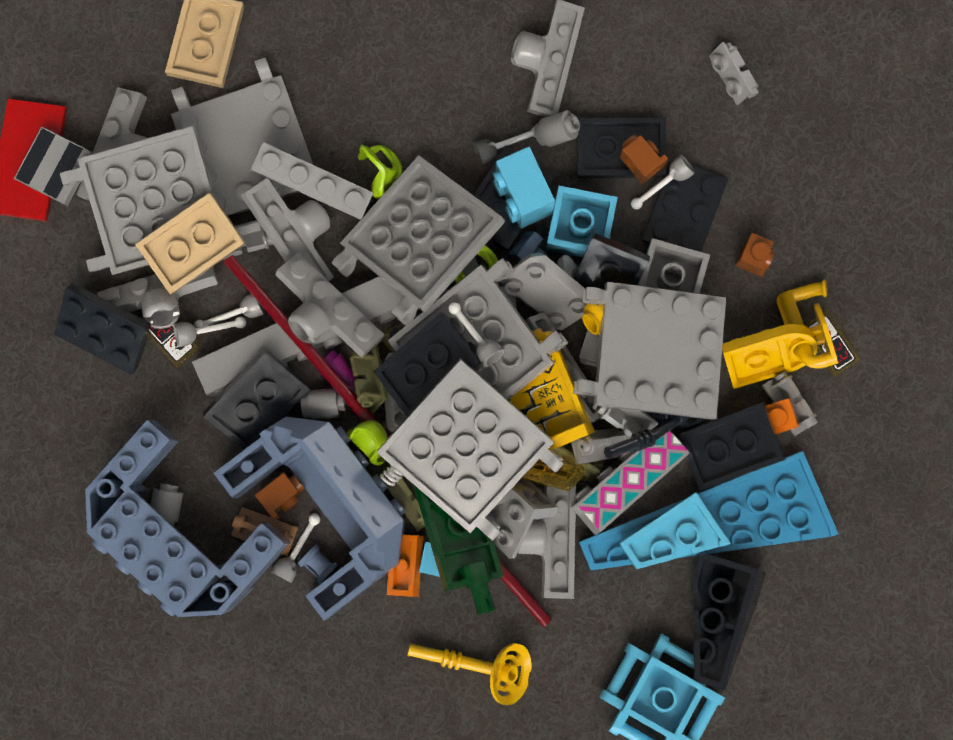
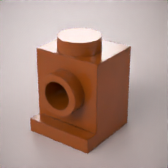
M634 134L622 144L624 149H622L620 158L641 184L664 168L668 161L665 154L659 157V150L655 144L649 139L646 141L641 135L638 137Z
M751 233L745 241L735 266L763 277L775 255L774 250L771 249L774 242Z
M282 473L255 496L274 520H278L281 517L278 511L283 509L286 512L299 502L297 496L302 493L301 491L305 487L295 475L289 477L288 474Z

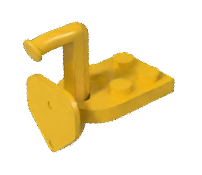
M825 279L822 282L785 291L777 297V305L784 325L766 329L746 337L736 338L722 344V352L734 389L776 377L783 372L796 371L805 365L810 368L819 369L838 364L828 326L820 305H814L818 325L810 328L804 326L796 302L814 296L823 295V297H827V282ZM817 344H823L826 353L815 356L818 349Z

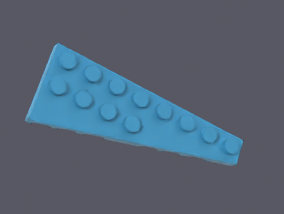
M801 451L787 457V460L698 493V496L731 543L703 551L702 553L712 554L838 535L839 533L804 452ZM683 500L580 541L579 544L590 570L633 565L619 543ZM699 552V553H695V554H691V555H687V556H684V557L697 556V555H700V552Z

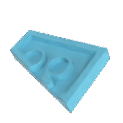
M694 493L619 544L635 569H640L731 543L698 494Z

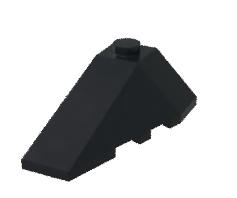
M700 552L692 578L695 681L726 690L758 603L766 572Z

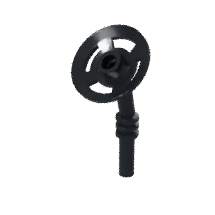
M648 412L653 419L658 421L659 424L657 426L633 433L631 438L605 447L604 454L608 459L632 450L641 451L654 446L658 439L672 429L693 428L704 419L696 418L690 422L688 421L690 417Z

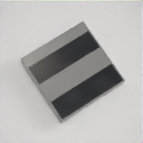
M41 127L14 179L68 206L80 183L70 186L67 184L63 185L60 173L80 168L77 159L94 153Z

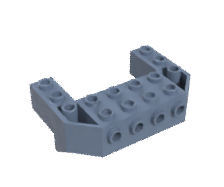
M285 417L260 433L261 438L214 472V474L229 495L236 499L240 498L283 464L291 469L305 487L306 491L352 550L349 554L353 560L306 595V598L323 621H325L400 563L406 523L402 515L406 511L396 498L391 501L383 492L388 487L378 474L373 477L365 468L369 465V462L359 450L355 453L347 444L351 440L348 439L347 433L341 426L336 429L330 422Z
M147 420L85 489L87 534L94 539L92 544L97 550L103 554L108 552L116 560L114 564L121 572L126 575L131 573L138 580L137 586L144 593L156 596L161 601L160 607L170 616L222 615L230 612L252 591L256 581L291 542L269 522L261 523L225 564L215 565L143 499L149 490L142 485V482L179 442L160 423Z

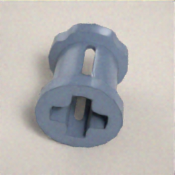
M316 544L299 561L298 565L300 567L305 566L317 578V582L321 584L338 565L335 562H330L319 551L320 547Z

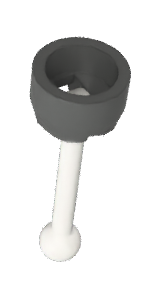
M534 127L529 132L496 144L488 139L473 142L475 153L479 152L480 158H478L479 163L482 165L493 160L497 149L505 147V145L508 146L529 137H535Z

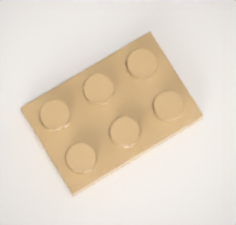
M184 0L165 70L167 76L224 88L245 7L243 2L235 0Z
M208 193L135 245L171 295L246 244V242L213 194Z

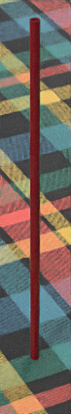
M231 255L224 261L225 265L363 422L374 420L380 423L367 407L361 406V403L357 401L355 393L312 344L300 341L292 333L288 324L289 318L235 256ZM385 429L388 438L390 433ZM499 559L504 574L500 579L542 627L548 625L552 618Z

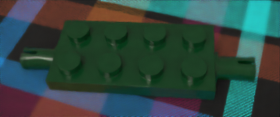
M413 484L444 592L466 587L471 591L477 615L495 611L496 606H494L488 583L502 578L504 574L494 541L487 537L478 527L469 533Z

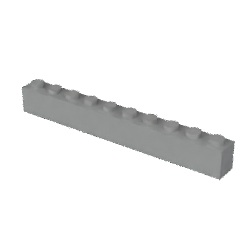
M474 257L462 270L465 277L479 267L476 258ZM376 277L341 293L372 323L379 321L380 324L387 323L397 317L392 311L405 298L381 277ZM455 280L452 281V283L444 290V292L437 299L441 298L444 294H446L450 290L449 288L457 285ZM276 323L193 361L192 364L206 395L210 397L216 396L217 398L264 348L287 367V362L297 358L300 362L308 358ZM327 331L311 344L315 349L322 346L330 349L342 343V340L335 332Z

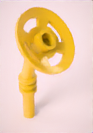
M411 643L407 653L408 656L441 663L442 667H445L447 664L450 669L454 666L455 670L464 668L490 675L491 693L494 699L503 705H512L523 696L528 687V677L532 669L528 650L523 645L517 643L505 646L497 655L494 663L463 656L462 652L456 654L455 650L449 652V649L441 651ZM515 651L518 655H510L507 652ZM508 659L511 661L509 664L505 663ZM521 665V673L518 683L516 685L514 682L517 680L518 677L517 667ZM501 681L505 682L504 686L500 685ZM498 690L503 691V692H507V691H508L509 694H508V695H505V696H501V695L498 693Z

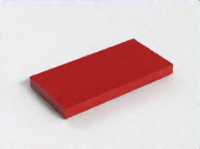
M14 99L7 100L0 138V215L48 221L52 198L15 180L14 177L41 127L63 137L67 114L65 106Z

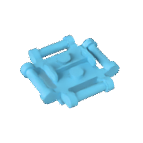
M662 633L657 638L650 655L628 643L624 650L626 654L606 690H602L599 696L602 700L620 709L608 731L616 736L620 734L629 740L654 739L626 724L628 716L665 736L664 740H700L717 706L722 705L725 697L705 687L706 684L689 678L659 660L664 652L694 669V655L669 641L670 638ZM639 659L645 664L624 701L617 697L636 660ZM701 697H706L707 700L688 736L683 735L682 733Z

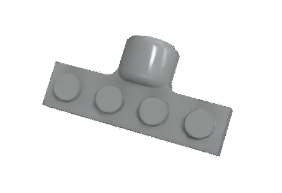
M556 0L546 36H539L526 31L520 32L517 36L511 53V62L513 65L531 70L535 74V82L527 112L543 117L559 112L585 7L563 0Z
M117 87L94 147V154L148 139L147 137L135 134V128L147 100L146 96L142 93ZM82 181L76 195L89 200L85 183Z
M268 177L241 194V197L285 262L297 253H300L328 281L334 278L313 245L314 240L330 228V218L318 202L309 200L291 211Z
M297 253L277 269L275 275L303 302L300 307L291 313L288 319L289 328L300 341L314 343L327 331H333L362 358L383 339L384 334L300 253Z
M212 266L171 295L156 274L97 292V295L128 312L142 309L143 318L145 317V321L151 323V327L164 329L172 326L178 320L180 315L178 300L181 296L217 285L218 282L215 267Z
M576 481L568 489L544 483V494L559 508L555 517L533 520L518 554H537L541 556V598L574 599L576 513L572 507L576 504V499L574 498L576 496Z

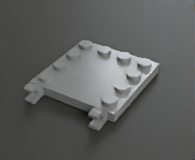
M266 58L254 61L262 82L191 107L183 87L171 90L179 111L171 114L175 128L179 130L190 126L195 127L215 198L228 217L250 210L241 194L267 178L250 170L262 142L313 164L281 75L273 78ZM268 178L281 198L299 192Z
M194 126L78 158L80 168L60 173L63 185L67 184L70 186L84 181L106 255L86 260L89 272L110 267L111 274L116 275L148 266V262L135 244L208 193H212L215 197Z
M418 155L340 242L345 249L334 258L332 264L338 268L337 270L348 277L355 269L356 261L360 260L401 293L405 298L396 305L392 313L405 326H408L415 318L417 309L419 308L425 313L505 221L502 216Z
M503 258L489 270L485 266L480 265L433 303L425 313L422 312L408 326H405L388 340L393 349L397 351L442 312L448 316L477 354L478 342L459 318L449 312V305L456 302L461 307L460 311L482 339L494 340L504 350L503 356L493 365L485 367L480 362L473 369L507 399H510L552 366L555 362L550 355L566 346L568 341L562 333L555 331L540 343L497 284L515 272L509 261H505Z
M613 282L605 283L604 290L595 287H586V290H583L582 303L603 305V317L600 329L596 382L584 379L574 381L573 394L594 396L595 406L711 420L717 419L726 297Z
M461 358L377 449V453L469 533L478 527L491 540H494L500 534L501 526L487 515L539 458L555 473L564 464L562 462L563 459L550 449L554 440Z

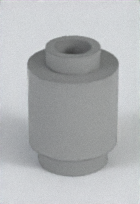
M565 110L542 118L534 127L535 137L540 145L552 147L577 138L580 123L574 114Z
M334 388L309 390L308 394H305L301 399L302 415L304 418L310 417L311 420L341 417V411H346V402Z
M160 483V488H153L150 505L174 526L175 522L179 520L184 493L178 492L179 486Z

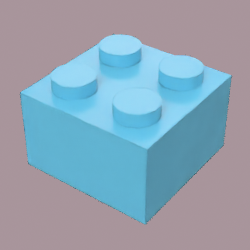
M530 147L496 161L493 184L500 197L504 195L506 198L507 206L505 209L512 223L517 222L520 229L553 215L555 199Z
M558 186L546 251L583 258L594 233L610 239L618 197Z

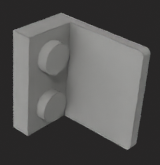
M522 477L487 515L501 526L500 534L493 540L494 544L509 559L515 558L533 520L555 517L559 506L529 479Z

